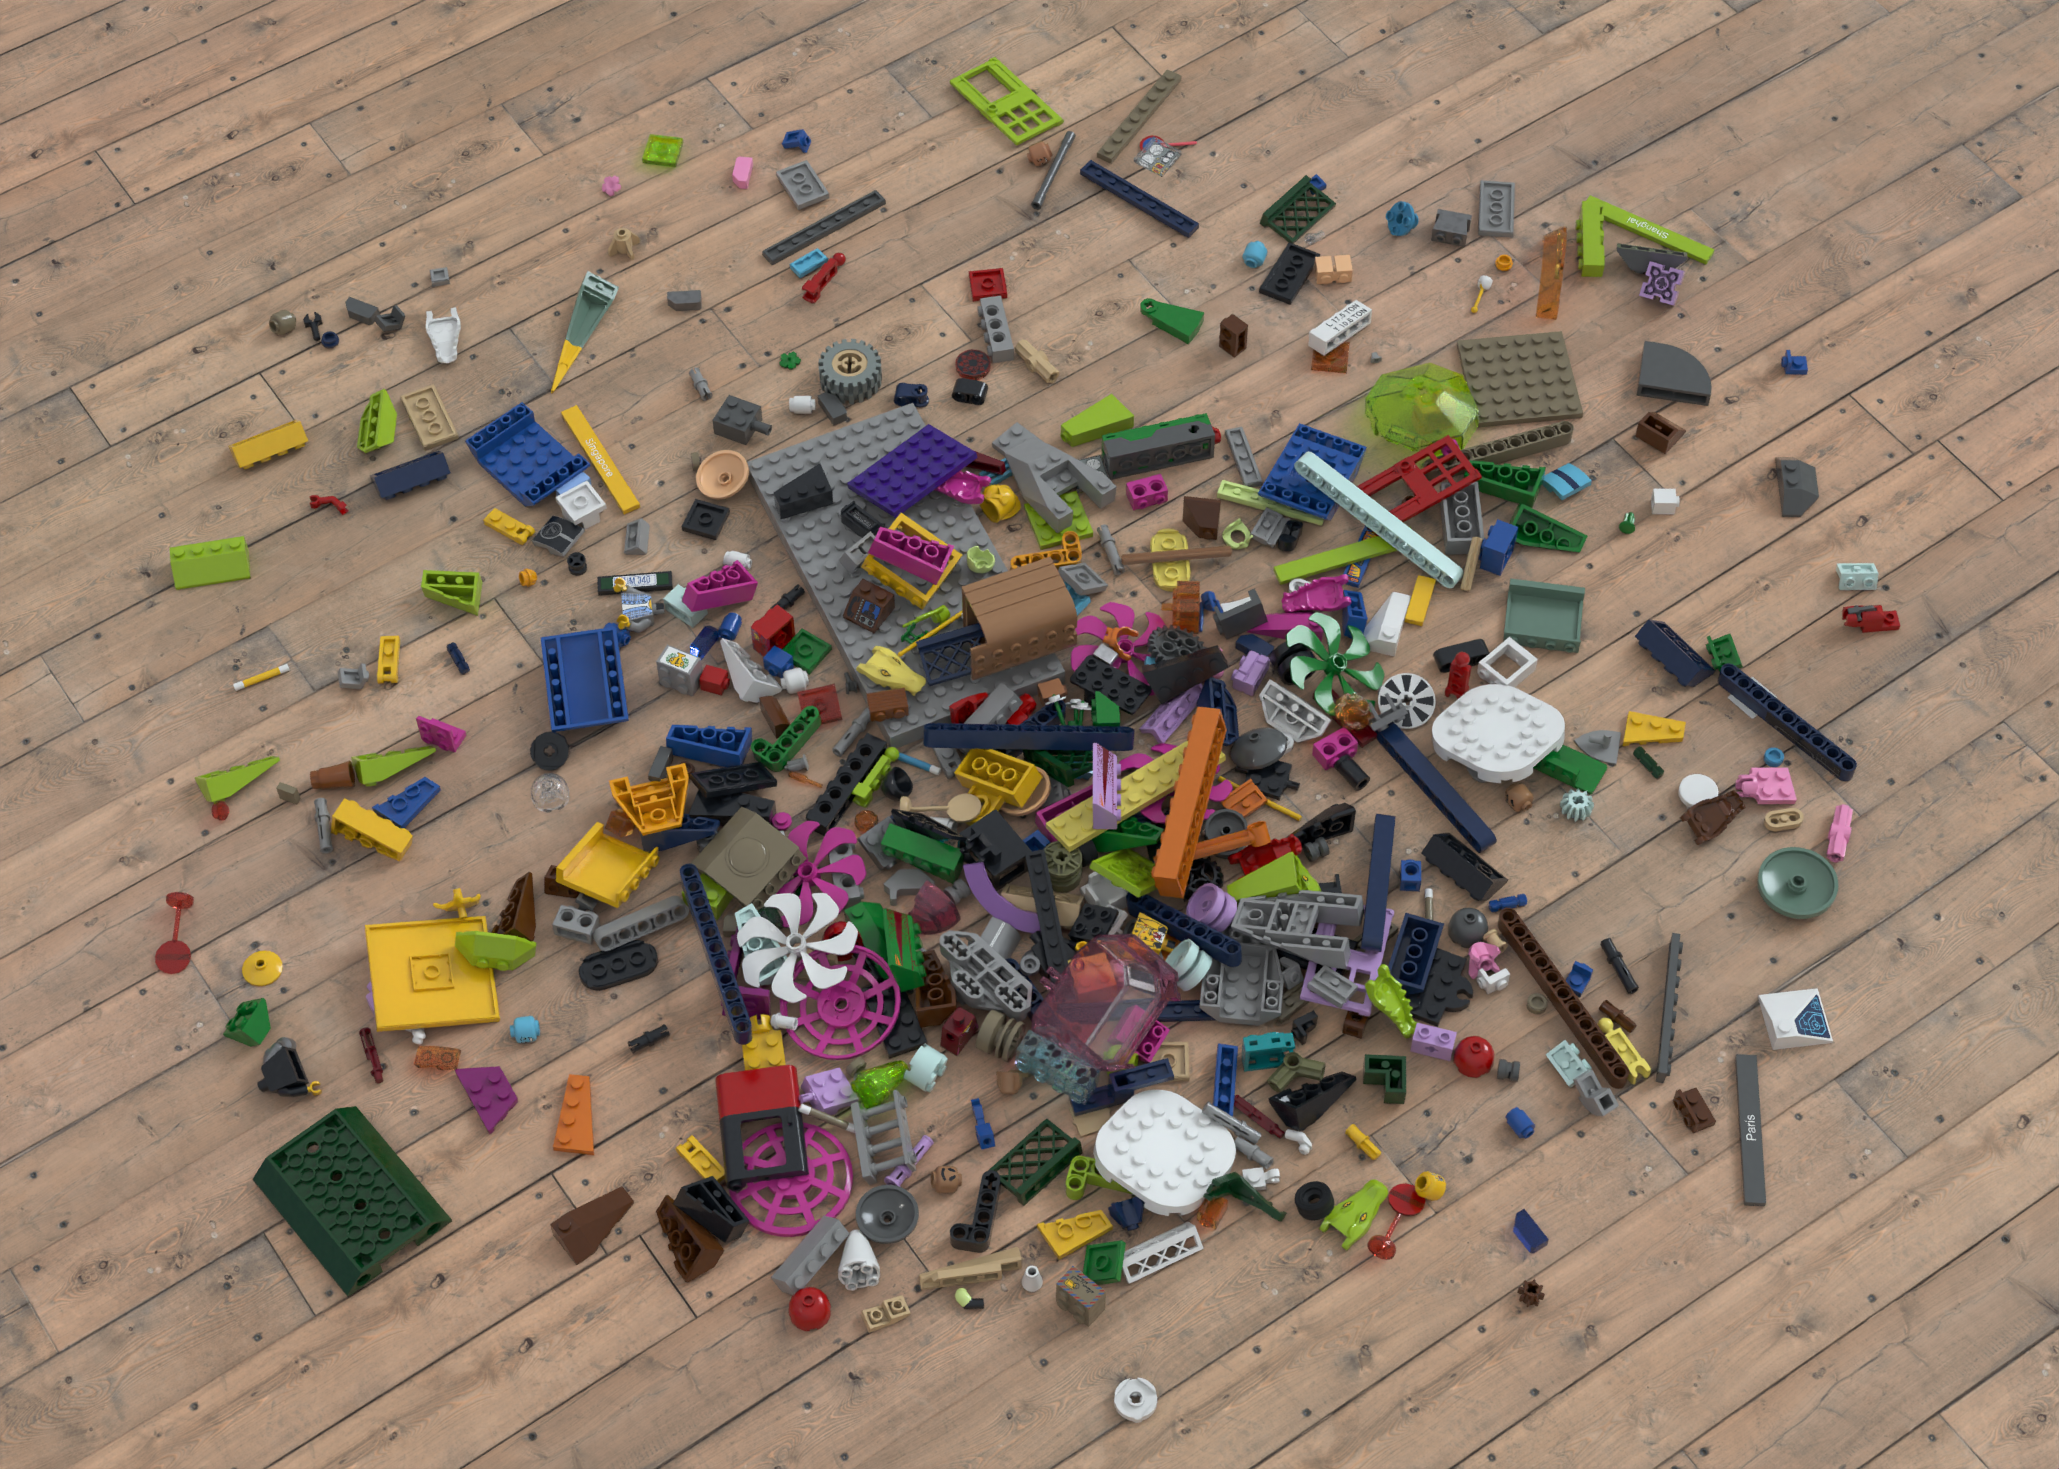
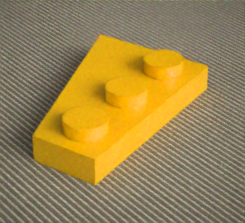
M1629 711L1622 746H1629L1631 743L1646 745L1647 742H1682L1686 722Z
M1098 1210L1079 1214L1070 1219H1057L1055 1222L1047 1224L1044 1222L1038 1223L1037 1228L1060 1260L1113 1230V1225L1103 1211Z

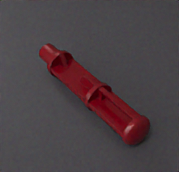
M365 1027L359 1031L366 1058L371 1060L373 1070L370 1073L374 1077L375 1083L380 1084L384 1081L382 1077L383 1069L371 1029ZM369 1034H370V1036H371V1039H372V1042H373V1046L371 1045V1041H370V1038H369ZM362 1036H364L365 1043H366V1046H367L366 1048H365V1045H364V1041H363Z
M1235 1095L1234 1107L1269 1132V1134L1275 1135L1279 1139L1284 1136L1285 1132L1279 1128L1277 1123L1273 1122L1240 1097V1095Z

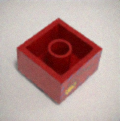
M778 604L769 609L761 619L756 620L751 626L753 649L763 657L774 645L783 649L795 636L793 616Z

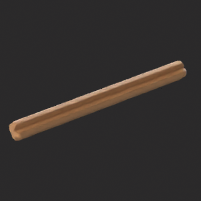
M1231 546L1131 553L1123 554L1121 561L1122 565L1230 557L1232 550Z

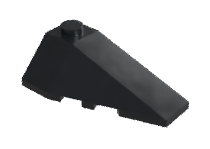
M1339 1072L1323 1077L1319 1083H1305L1301 1085V1089L1295 1091L1289 1088L1268 1099L1286 1126L1296 1131H1303L1308 1126L1314 1124L1357 1079L1354 1075Z

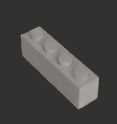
M1000 683L964 724H1005L1023 702L1012 690ZM958 748L965 755H967V753L970 750L966 748Z
M823 1216L772 1275L771 1279L782 1292L791 1295L795 1294L807 1285L850 1233L839 1219Z

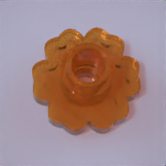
M1345 693L1336 700L1337 706L1334 707L1335 717L1341 720L1342 727L1349 731L1353 729L1359 731L1369 724L1367 718L1371 716L1370 705L1362 696H1359L1357 693L1352 695Z

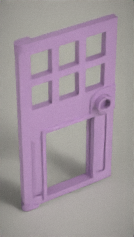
M1386 908L1381 952L1369 950L1361 952L1350 949L1351 956L1346 969L1351 970L1349 977L1351 982L1354 983L1356 972L1369 974V980L1373 981L1378 977L1377 969L1382 964L1391 921L1395 913L1394 910ZM1319 923L1316 934L1334 936L1337 924ZM1309 961L1300 999L1336 1007L1316 993L1310 992L1311 990L1307 988L1308 982H1311L1316 975L1317 963ZM1355 983L1358 985L1357 991L1366 993L1364 1003L1361 1004L1348 1000L1341 1009L1358 1012L1359 1015L1370 1016L1372 1002L1367 995L1365 985Z

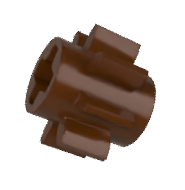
M1524 1280L1523 1287H1519L1517 1292L1522 1294L1519 1302L1523 1301L1527 1304V1307L1534 1304L1538 1306L1539 1299L1543 1300L1545 1296L1541 1292L1543 1285L1539 1286L1535 1280L1531 1282Z

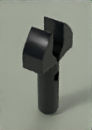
M314 312L315 319L312 322L309 319V315L306 314L303 319L305 328L311 327L313 339L319 341L321 338L318 325L323 324L321 315Z

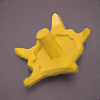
M461 888L453 890L452 901L442 905L433 903V906L448 912L458 911L459 919L467 918L466 909L478 904L481 895L477 894L473 898H463Z

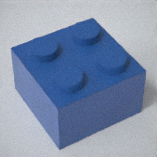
M1498 519L1494 526H1490L1488 531L1489 537L1488 539L1484 538L1481 545L1482 551L1479 556L1481 561L1480 569L1501 576L1515 548L1518 532L1517 526Z

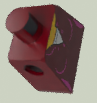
M958 1007L942 1027L940 1047L958 1056L979 1029L976 1017L963 1008Z

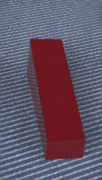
M976 452L977 459L966 466L1003 475L1006 471L1003 461Z

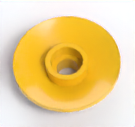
M255 952L243 963V977L249 984L254 986L270 985L280 977L283 969L282 961L274 952Z

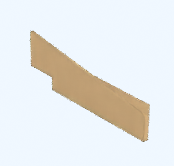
M1014 1247L922 1273L919 1275L921 1290L1002 1280L1003 1271L1022 1269L1021 1254L1019 1248Z

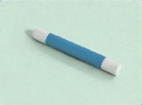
M899 752L897 760L935 775L940 774L941 768Z

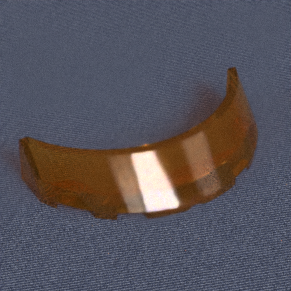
M1562 226L1543 236V257L1536 318L1557 319L1566 252V226Z

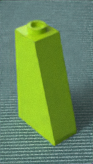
M1110 394L1061 424L1060 436L1065 443L1067 442L1071 447H1075L1100 439L1102 435L1108 433H1116L1133 428L1134 415L1113 394Z
M1293 852L1287 853L1227 885V892L1235 898L1237 908L1241 898L1266 895V898L1278 897L1279 893L1285 892L1287 895L1299 894V891L1302 890L1299 861Z

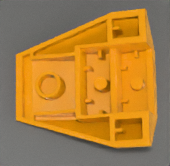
M685 763L666 767L668 778L661 779L660 782L651 781L630 786L628 776L609 780L613 798L643 836L682 827L689 784Z

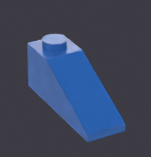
M1343 590L1344 597L1351 598V604L1342 609V629L1344 636L1352 639L1347 626H1354L1364 634L1367 614L1362 593Z

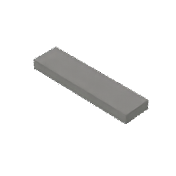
M1243 427L1225 430V436L1243 485L1252 488L1262 486L1263 481Z

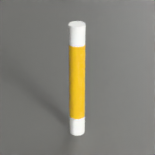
M284 664L237 682L233 686L235 691L290 671L288 664Z

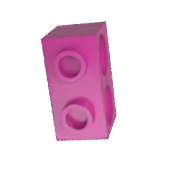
M1158 474L1126 483V496L1134 511L1167 502L1168 489L1162 475Z
M1344 726L1314 743L1312 755L1326 771L1331 767L1335 768L1336 762L1344 755L1348 754L1353 758L1357 753L1358 742Z

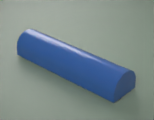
M1218 1043L1213 1105L1233 1116L1238 1046Z

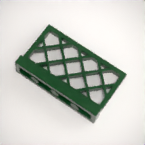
M1305 175L1262 214L1260 224L1264 228L1269 226L1286 241L1294 244L1332 210L1336 203L1311 184V178ZM1311 190L1315 197H1307L1306 192ZM1296 201H1304L1305 207L1296 206ZM1307 201H1316L1317 207H1308ZM1319 202H1326L1329 206L1320 207ZM1285 211H1293L1294 216H1285ZM1297 211H1305L1306 217L1297 216ZM1308 211H1317L1318 216L1309 217ZM1275 220H1282L1283 226H1277L1273 222ZM1286 221H1295V226H1286ZM1298 221H1306L1307 226H1298ZM1287 231H1296V235L1292 238L1287 234Z
M1023 749L1025 761L1043 769L1047 775L1068 788L1075 785V778L1093 770V763H1087L1093 762L1092 751Z
M1046 1118L989 1170L997 1172L1000 1168H1008V1175H1000V1183L1017 1197L1019 1203L1025 1206L1071 1164L1074 1157L1080 1156L1083 1153L1081 1142L1075 1137L1072 1139ZM1048 1127L1053 1131V1135L1041 1136V1132ZM1056 1140H1065L1067 1142L1064 1147H1055ZM1041 1141H1053L1052 1148H1041ZM1030 1142H1038L1037 1149H1026V1145ZM1052 1153V1158L1041 1161V1154ZM1026 1154H1038V1161H1026ZM1015 1155H1023V1162H1012V1158ZM1038 1166V1170L1035 1173L1026 1174V1167ZM1023 1167V1174L1011 1175V1168ZM1023 1179V1184L1017 1189L1011 1185V1180Z

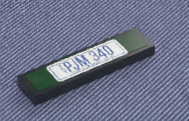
M672 571L597 577L598 596L623 593L622 590L615 592L613 588L615 586L614 581L618 577L623 578L626 585L641 592L673 590Z

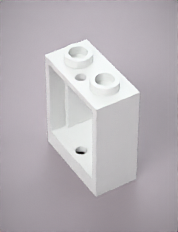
M1509 637L1479 662L1477 674L1481 679L1486 680L1490 684L1516 687L1536 670L1538 659ZM1503 654H1506L1521 666L1508 679H1505L1490 666Z

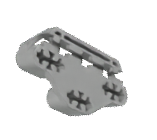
M949 930L940 936V953L949 961L952 986L957 996L971 1008L988 1011L996 1010L1005 1013L1010 1019H1016L1017 1022L1023 1021L1026 1018L1027 1013L1031 1010L1032 984L978 934ZM958 937H966L968 946ZM979 952L982 953L981 958H982L987 964H985L978 956H976ZM998 970L1001 971L1000 976H1001L1004 980H1006L1007 982L1003 981V980L996 974V972H997Z

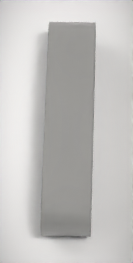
M671 896L598 927L593 932V939L602 951H609L683 920L687 917L689 908L681 897Z

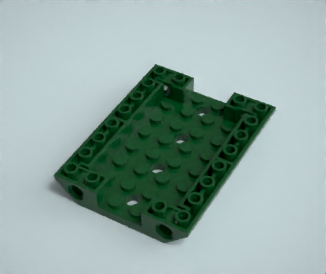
M356 1106L336 1108L267 1156L253 1178L255 1184L347 1297L382 1273L383 1270L380 1264L410 1242L414 1241L419 1246L452 1222L448 1214ZM311 1146H319L316 1152H308ZM342 1174V1178L339 1181L331 1180L333 1175ZM358 1203H366V1207L364 1209H355ZM388 1231L391 1233L387 1239L379 1238L382 1232Z

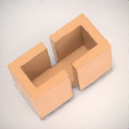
M1350 255L1334 256L1335 265L1333 266L1331 256L1315 257L1314 271L1316 283L1330 284L1332 281L1336 283L1351 282L1353 270Z

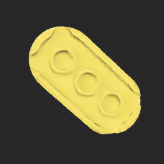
M1162 529L1158 531L1156 535H1153L1150 542L1151 552L1188 549L1186 537L1175 529ZM1189 560L1152 563L1154 582L1162 590L1175 592L1184 589L1188 585L1191 574Z

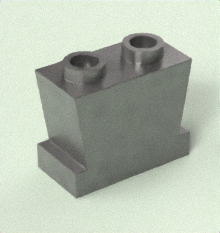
M1438 209L1431 241L1465 247L1472 215Z

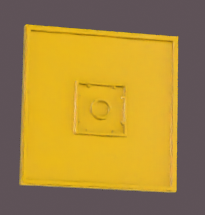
M486 916L365 925L377 1032L500 1021L493 968L472 966L455 947L456 932H488Z

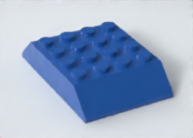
M616 627L540 637L552 732L629 721Z

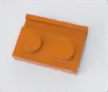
M1250 778L1230 792L1229 796L1219 803L1225 809L1235 810L1246 818L1266 804L1268 799Z

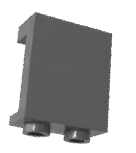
M1255 588L1248 591L1251 601L1224 613H1220L1217 606L1213 607L1216 613L1213 615L1217 629L1220 635L1224 633L1226 640L1268 622L1262 602Z

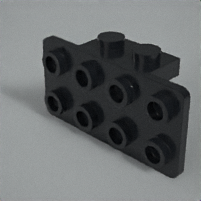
M1088 655L1070 677V683L1084 690V702L1088 703L1089 706H1091V699H1095V691H1099L1119 706V712L1121 709L1130 715H1134L1152 692V688L1149 685L1092 655Z

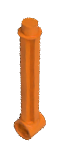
M1254 822L1248 825L1245 830L1198 842L1193 860L1250 844L1253 847H1259L1270 843L1271 839L1266 822ZM1154 856L1153 859L1156 866L1157 860L1156 856Z

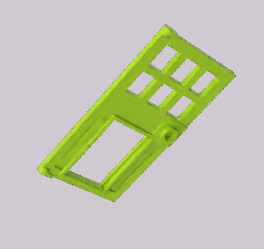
M996 57L950 80V84L1016 146L1064 122L1055 111ZM987 70L1011 93L991 103L967 80ZM1033 102L1039 109L1032 112L1025 105ZM1020 108L1026 115L1018 118L1012 111ZM1045 113L1051 120L1044 123L1037 116ZM1007 115L1013 122L1006 125L999 118ZM1032 119L1038 126L1030 129L1024 122ZM1019 126L1025 133L1017 136L1011 129Z

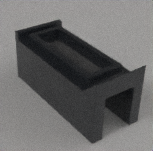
M855 501L845 505L841 510V522L861 538L870 531L876 535L880 527L885 528V523H880L858 506Z

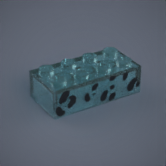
M1031 1030L1027 1032L1016 1049L1015 1065L1020 1071L1034 1075L1036 1080L1041 1083L1046 1082L1058 1093L1067 1094L1076 1103L1086 1105L1098 1086L1099 1069Z

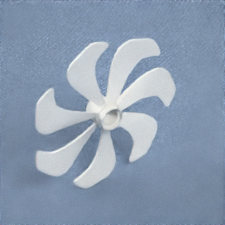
M791 893L774 894L764 903V907L778 908L786 917L791 934L786 937L773 923L759 916L749 919L737 933L739 947H743L746 942L756 937L771 939L786 945L785 947L762 949L748 954L742 962L745 981L747 984L759 988L761 971L771 962L790 953L773 979L772 991L775 996L787 1002L797 1003L802 1001L807 996L796 989L793 982L797 958L802 957L806 972L815 987L819 989L830 988L844 980L847 967L844 966L838 969L825 968L806 953L807 948L836 955H846L853 950L858 931L848 921L840 935L824 941L806 943L805 939L837 918L839 914L837 904L826 893L812 894L817 903V912L808 929L801 935L798 933L801 914V901L799 897ZM801 943L798 947H793L794 944Z

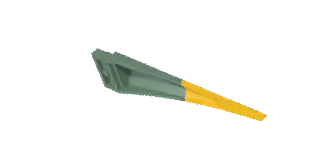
M587 271L578 290L551 388V394L555 391L612 304L619 289L618 286Z

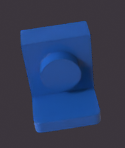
M804 129L786 132L782 145L785 149L800 147L802 152L806 153L811 144V139Z
M1786 350L1785 356L1781 358V366L1784 367L1785 374L1807 375L1806 356H1791L1790 350Z
M1577 961L1574 962L1566 982L1576 996L1581 997L1591 980L1593 969Z

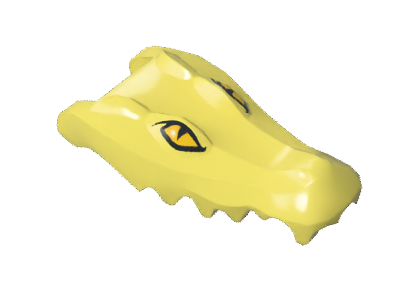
M875 646L872 649L874 655L866 664L860 663L856 667L859 673L867 676L875 684H880L884 688L889 686L891 689L905 688V691H909L913 696L921 691L922 687L926 684V678L914 672L896 653L881 646Z

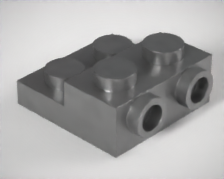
M890 816L857 838L879 870L885 867L888 870L897 863L895 861L896 857L887 856L881 850V842L889 824L895 825Z

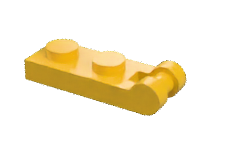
M496 508L483 520L484 525L520 545H524L527 542V538L535 533L532 526L525 525Z
M380 636L377 671L378 684H383L387 681L398 683L399 636ZM385 671H391V674H385Z
M691 1135L686 1139L687 1142L683 1145L679 1144L675 1148L677 1153L703 1179L713 1176L718 1183L725 1179L724 1168L694 1136Z

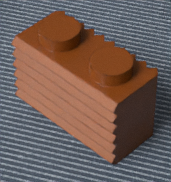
M905 688L866 693L872 722L874 720L881 722L893 717L900 719L909 715Z

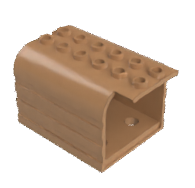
M1051 557L962 586L963 627L979 623L984 634V638L979 642L981 645L973 647L974 644L969 643L971 646L972 681L1077 645V632L1075 630L1077 628L1076 608Z

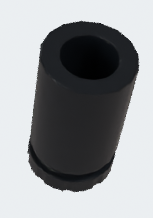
M1348 754L1342 756L1334 766L1356 791L1363 789L1370 781V777Z

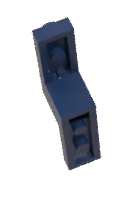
M1166 1058L1110 1073L1108 1085L1069 1095L1074 1116L1126 1103L1134 1096V1091L1137 1089L1174 1080L1169 1059Z

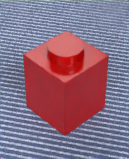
M706 664L699 678L700 688L703 691L722 696L724 690L728 689L730 685L728 671Z

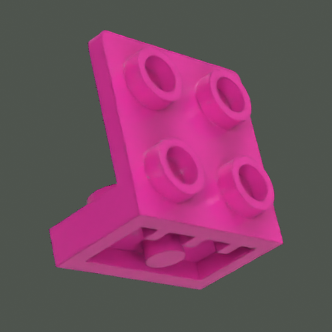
M421 716L416 718L421 739L425 743L437 745L445 751L456 752L466 737L464 730L434 718L431 720Z

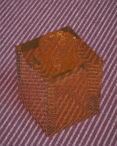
M622 809L611 811L605 829L619 837H624L633 833L635 825Z
M1221 1197L1209 1201L1205 1198L1198 1210L1197 1220L1203 1226L1216 1230L1228 1209V1200Z

